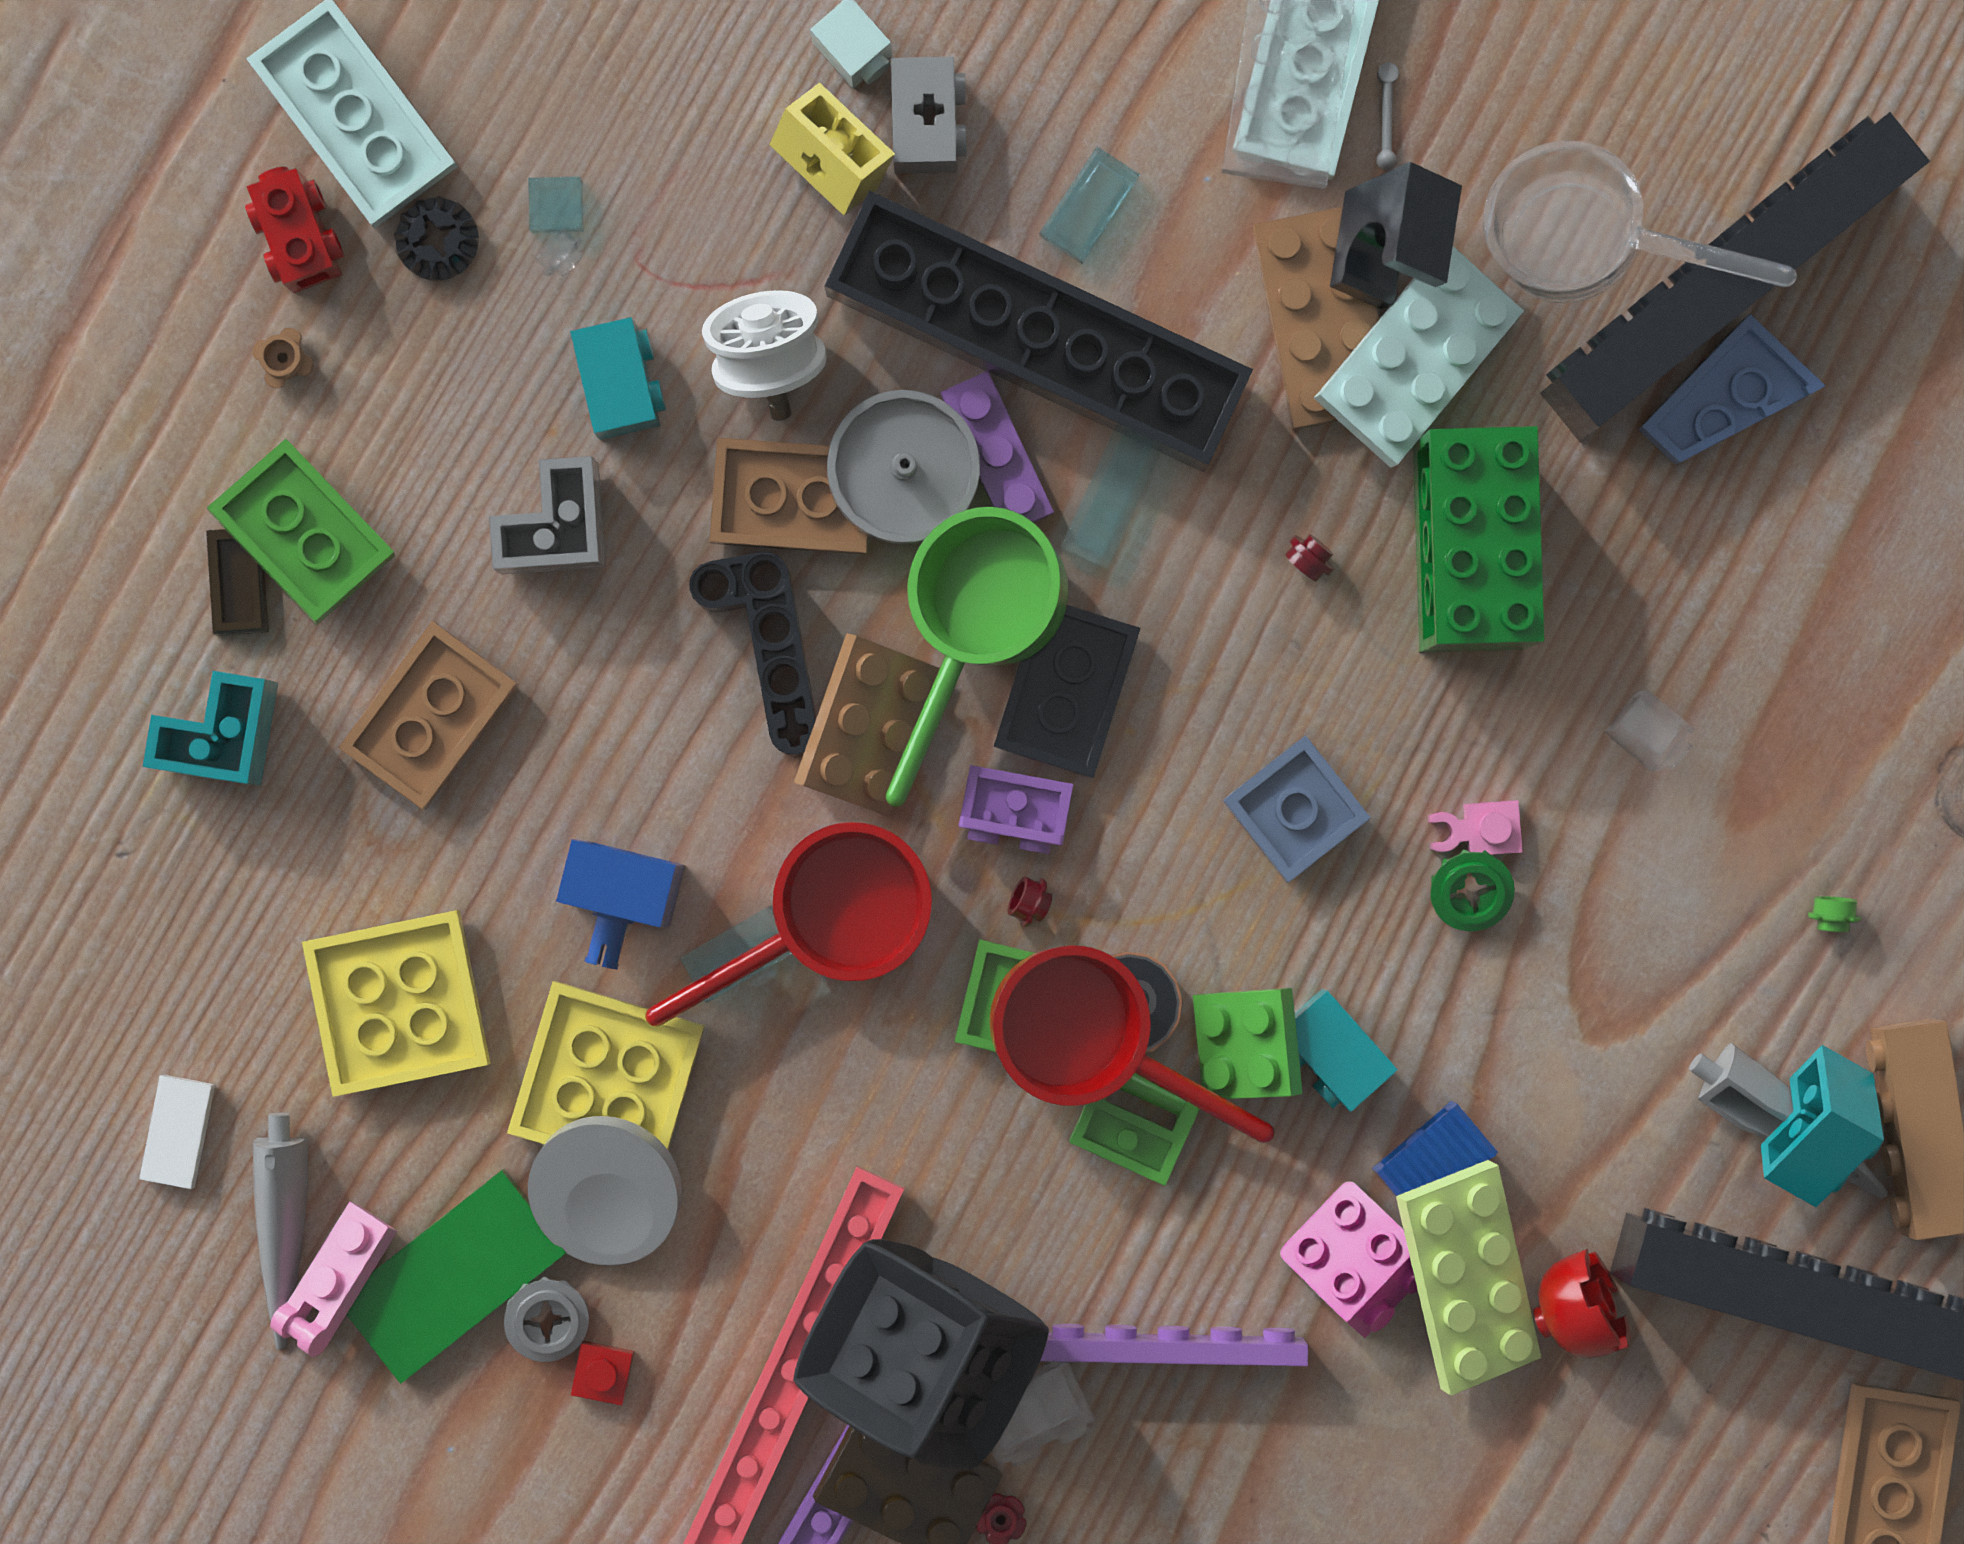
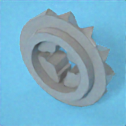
M546 1277L530 1284H523L520 1290L508 1300L504 1316L505 1333L512 1347L522 1356L540 1362L556 1361L574 1352L584 1340L589 1325V1313L582 1294L571 1287L566 1280L560 1282ZM548 1300V1306H551V1311L554 1315L562 1316L561 1320L552 1322L549 1338H545L544 1330H541L539 1322H531V1317L540 1315L541 1307H543V1301Z

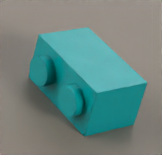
M628 317L570 331L593 431L597 438L603 440L660 426L657 412L666 410V405L659 379L650 381L645 361L654 360L648 330L638 331L633 318Z
M1321 989L1295 1012L1300 1068L1306 1064L1319 1080L1312 1087L1332 1109L1341 1104L1348 1111H1353L1398 1070L1328 990Z

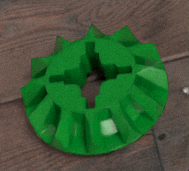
M1463 849L1459 855L1451 859H1443L1439 870L1435 875L1431 876L1430 899L1436 914L1444 923L1461 931H1481L1492 927L1505 917L1514 900L1515 887L1511 873L1503 861L1493 857L1486 850L1481 853L1469 852ZM1471 873L1472 878H1475L1478 885L1486 884V888L1478 890V899H1475L1477 907L1473 908L1471 901L1468 900L1465 893L1457 894V890L1465 888V879H1467L1466 874Z

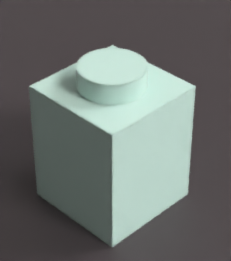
M843 0L810 29L812 43L853 89L863 80L867 84L874 82L891 64L887 60L892 56L891 42L854 0Z

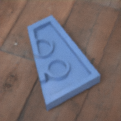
M1749 314L1638 430L1677 465L1822 389L1825 385Z

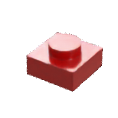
M583 1340L578 1355L571 1396L622 1406L625 1401L635 1351Z

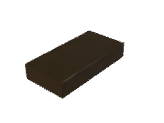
M225 529L207 530L213 635L224 636L269 632L265 571Z

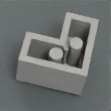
M592 456L539 460L542 513L489 516L492 568L501 575L606 568L599 463Z

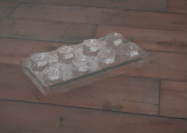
M1248 0L1222 166L1223 174L1321 189L1326 188L1355 0Z

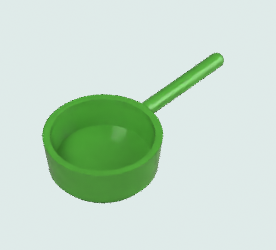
M978 507L959 512L944 520L929 533L913 559L908 578L910 611L920 633L928 643L944 654L945 658L886 792V800L893 807H899L905 803L965 663L1004 666L1023 661L1037 653L1051 640L1063 620L1069 594L1064 564L1045 534L1032 521L1014 511L998 507Z

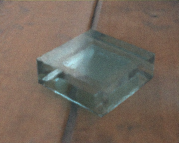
M581 177L528 178L529 230L531 233L584 232L583 181Z

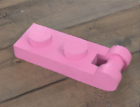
M349 1202L289 1301L282 1305L273 1315L270 1323L271 1329L283 1338L293 1337L296 1339L297 1347L311 1357H315L323 1352L393 1240L397 1230L360 1205ZM314 1307L320 1312L316 1319L309 1323L305 1319Z

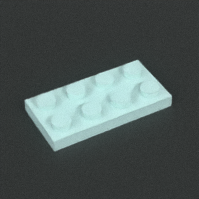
M324 0L246 58L374 229L458 167L333 0Z
M1453 246L1447 283L1435 288L1413 278L1396 298L1393 305L1386 310L1314 399L1392 468L1400 463L1524 310Z

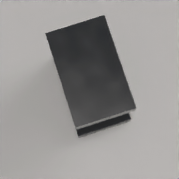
M1408 162L1345 191L1330 287L1383 309L1394 303L1400 272L1435 288L1446 284L1462 185L1413 162Z

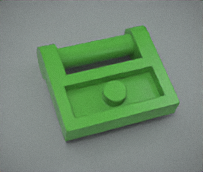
M1134 1073L1120 1090L1177 1115L1172 1129H1168L1115 1105L1104 1098L1084 1105L1069 1138V1143L1165 1186L1200 1109Z

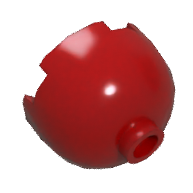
M1585 1249L1554 1263L1543 1275L1539 1286L1538 1297L1540 1306L1533 1309L1537 1327L1544 1338L1553 1336L1559 1347L1575 1357L1590 1359L1606 1356L1627 1348L1631 1342L1627 1316L1624 1315L1616 1318L1617 1309L1611 1293L1618 1290L1607 1267L1596 1252L1589 1254L1588 1249Z

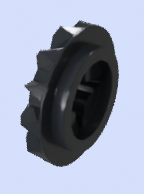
M441 196L417 200L406 212L401 213L400 222L394 233L398 256L403 264L415 275L433 281L451 279L465 271L475 258L479 244L478 229L471 214L460 203ZM428 220L433 225L435 224L440 231L452 230L449 231V235L443 238L445 245L443 249L447 255L445 257L432 245L424 247L421 245L423 244L422 241L429 236L426 229L428 228L426 223Z

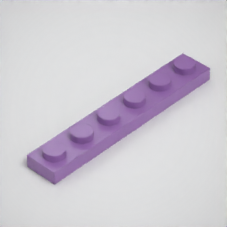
M1055 1324L1052 1327V1332H1049L1041 1361L1308 1366V1344L1303 1337H1295V1330L1290 1328L1263 1329V1336H1242V1329L1237 1327H1212L1211 1335H1189L1190 1328L1184 1326L1158 1327V1334H1137V1327L1131 1325L1105 1326V1333H1084L1083 1325Z

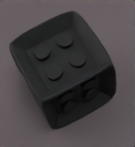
M872 1239L863 1243L852 1255L831 1289L802 1347L793 1381L806 1396L820 1407L883 1447L912 1458L928 1467L948 1470H970L979 1466L992 1452L1011 1421L1041 1361L1049 1335V1327L1033 1312L1011 1297L953 1264L934 1258L925 1251L910 1245L883 1239Z

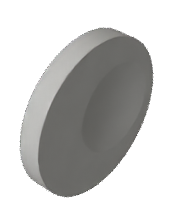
M913 390L883 392L858 404L838 426L832 438L827 459L829 488L837 507L844 517L864 534L893 544L923 542L929 533L944 520L967 510L975 495L980 476L978 447L964 419L944 401L932 395Z
M593 1116L566 1124L552 1134L545 1142L531 1166L528 1179V1198L537 1224L553 1244L562 1247L567 1254L588 1263L621 1265L644 1258L664 1242L679 1215L682 1203V1182L679 1170L670 1152L652 1133L624 1119Z

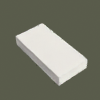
M161 1075L159 1077L140 1180L187 1189L195 1188L215 1084L169 1075Z

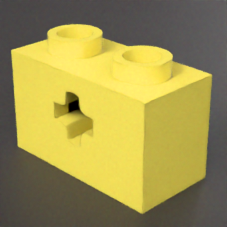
M818 83L785 108L769 144L843 215H846L866 198L869 190L875 192L878 189L895 155L889 147L821 83Z

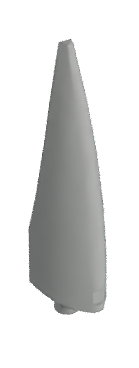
M1729 1043L1715 1062L1700 1053L1689 1066V1071L1705 1081L1698 1100L1742 1130L1767 1139L1793 1112L1791 1089L1767 1068L1733 1043ZM1864 1162L1848 1176V1182L1880 1199L1888 1195V1191Z
M289 1113L268 1114V1137H257L253 1141L256 1230L270 1322L275 1312L289 1301L297 1286L308 1194V1138H290ZM273 1331L276 1348H286L288 1338H283Z

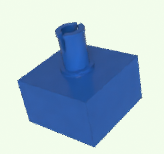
M572 839L556 902L593 911L592 914L597 916L588 954L585 956L584 962L600 965L606 944L607 948L602 967L618 970V961L628 924H633L635 921L659 928L670 926L685 865L586 840Z

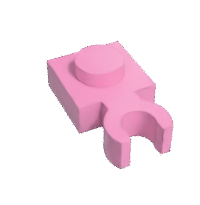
M1519 800L1463 804L1464 819L1458 820L1454 815L1447 812L1433 813L1428 816V823L1443 822L1450 831L1449 837L1444 842L1430 843V850L1446 852L1454 849L1460 842L1466 841V848L1469 852L1482 853L1486 850L1490 855L1522 853Z

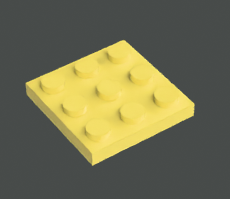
M460 910L302 942L332 1097L491 1064Z
M552 981L507 1133L545 1144L552 1134L568 1123L586 1117L608 1116L624 1119L643 1127L658 1138L669 1150L706 1025L675 1017L659 1027H652L645 1019V1014L649 1008L558 981Z

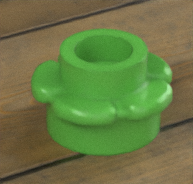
M1815 896L1813 911L1808 912L1809 918L1818 920L1817 929L1824 931L1849 932L1850 923L1861 921V916L1856 915L1857 900L1851 898Z

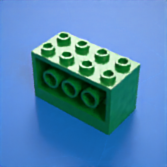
M1538 426L1429 429L1413 445L1419 653L1524 650L1544 642Z

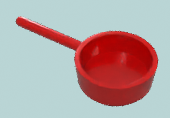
M860 822L838 823L811 833L800 841L788 854L775 881L773 913L779 933L650 1007L645 1014L646 1022L652 1027H659L788 951L812 971L841 981L869 980L894 970L905 962L917 949L930 921L932 908L931 887L922 862L911 847L901 838L884 828Z
M1076 945L1043 950L1026 957L1016 964L998 986L990 1010L989 1023L992 1043L1009 1076L1018 1086L1033 1097L1062 1106L1094 1103L1116 1092L1136 1073L1258 1142L1267 1143L1274 1138V1128L1268 1122L1145 1054L1149 1043L1151 1027L1150 1011L1145 993L1133 973L1110 954L1092 947Z

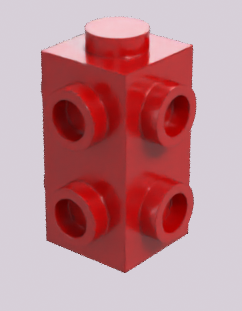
M282 166L263 172L258 176L259 182L246 186L252 202L246 204L245 209L256 234L264 232L270 251L264 253L263 256L268 271L275 283L282 281L283 285L290 291L297 293L342 276L337 260L344 258V252L333 228L325 230L319 211L326 209V204L315 179L307 181L296 168L289 170L288 167Z

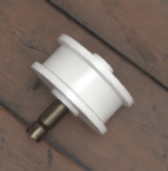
M765 291L739 297L716 309L706 319L702 328L706 347L716 354L712 364V375L716 386L723 392L733 396L745 398L767 397L773 420L781 421L789 418L792 412L787 392L808 383L816 377L825 366L827 359L824 343L813 332L818 323L815 304L808 297L795 292Z

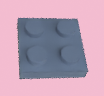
M1306 735L1222 800L1286 883L1293 880L1371 818Z

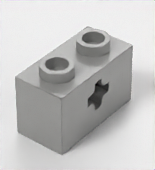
M954 57L891 58L893 152L895 153L893 157L894 173L957 172L956 157L967 156L966 125H956L955 105H966L965 73H954ZM924 106H934L936 113L935 125H924L922 116Z

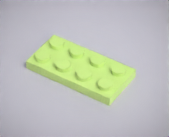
M1487 1160L1396 1196L1440 1389L1452 1396L1540 1359L1541 1353L1499 1166Z

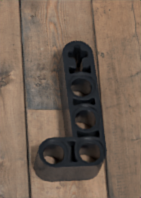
M758 552L714 560L699 565L690 577L689 590L693 599L703 609L710 612L747 609L768 731L773 745L779 751L789 756L804 755L817 717L793 584L788 567L779 556L770 552ZM764 564L776 566L781 573L779 584L770 591L757 590L752 583L754 571ZM711 574H722L727 577L729 582V589L726 595L717 601H709L703 598L701 593L703 580ZM774 615L785 617L790 624L788 636L779 643L767 642L761 634L764 621ZM781 667L794 668L799 675L797 689L788 695H779L771 687V677ZM804 699L805 708H794L798 724L808 726V734L800 736L801 745L793 747L790 740L781 739L780 731L787 729L789 725L787 712L782 710L775 714L774 705H792Z

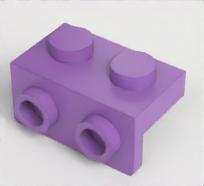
M970 765L958 827L969 829L967 836L969 840L998 845L1000 835L1020 838L1019 849L1050 854L1052 844L1063 846L1073 784Z

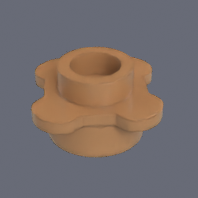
M284 328L280 334L270 336L266 340H259L253 346L252 354L255 359L259 360L260 365L266 372L264 377L266 384L272 388H282L288 379L297 375L308 376L313 370L314 362L311 357L305 355L300 344L302 336L294 328ZM282 353L288 356L287 361L284 363L279 362L278 359Z

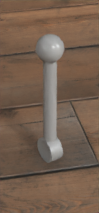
M1390 62L1382 64L1377 72V78L1383 84L1382 152L1378 154L1376 161L1378 167L1385 171L1393 169L1397 163L1396 155L1392 152L1393 83L1398 78L1399 70L1395 64Z

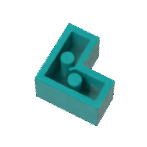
M212 671L204 723L151 714L142 767L261 786L278 682Z
M1821 1045L1789 1078L1793 1112L1761 1144L1764 1179L1814 1207H1817L1831 1193L1838 1192L1846 1183L1848 1176L1865 1159H1871L1876 1155L1884 1141L1874 1074L1824 1045Z

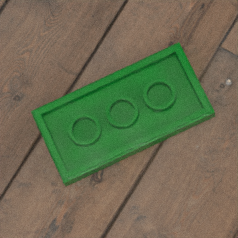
M502 1169L373 1271L346 1315L398 1382L402 1384L518 1292L523 1284H528L566 1254L562 1247L553 1244L543 1233L533 1216L528 1198L506 1170Z

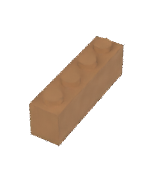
M1931 1018L1870 1027L1872 1040L1866 1042V1056L1871 1071L1877 1072L1880 1092L1877 1093L1881 1124H1885L1888 1142L1887 1145L1882 1146V1161L1887 1175L1893 1176L1896 1197L1890 1198V1213L1893 1224L1897 1229L1901 1228L1902 1235L1914 1240L1964 1234V1128L1947 1021Z

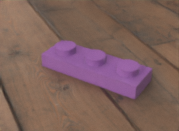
M985 371L942 391L941 397L943 401L958 412L969 426L975 438L980 458L979 478L992 506L1014 511L1033 523L1053 515L1054 511L989 372Z

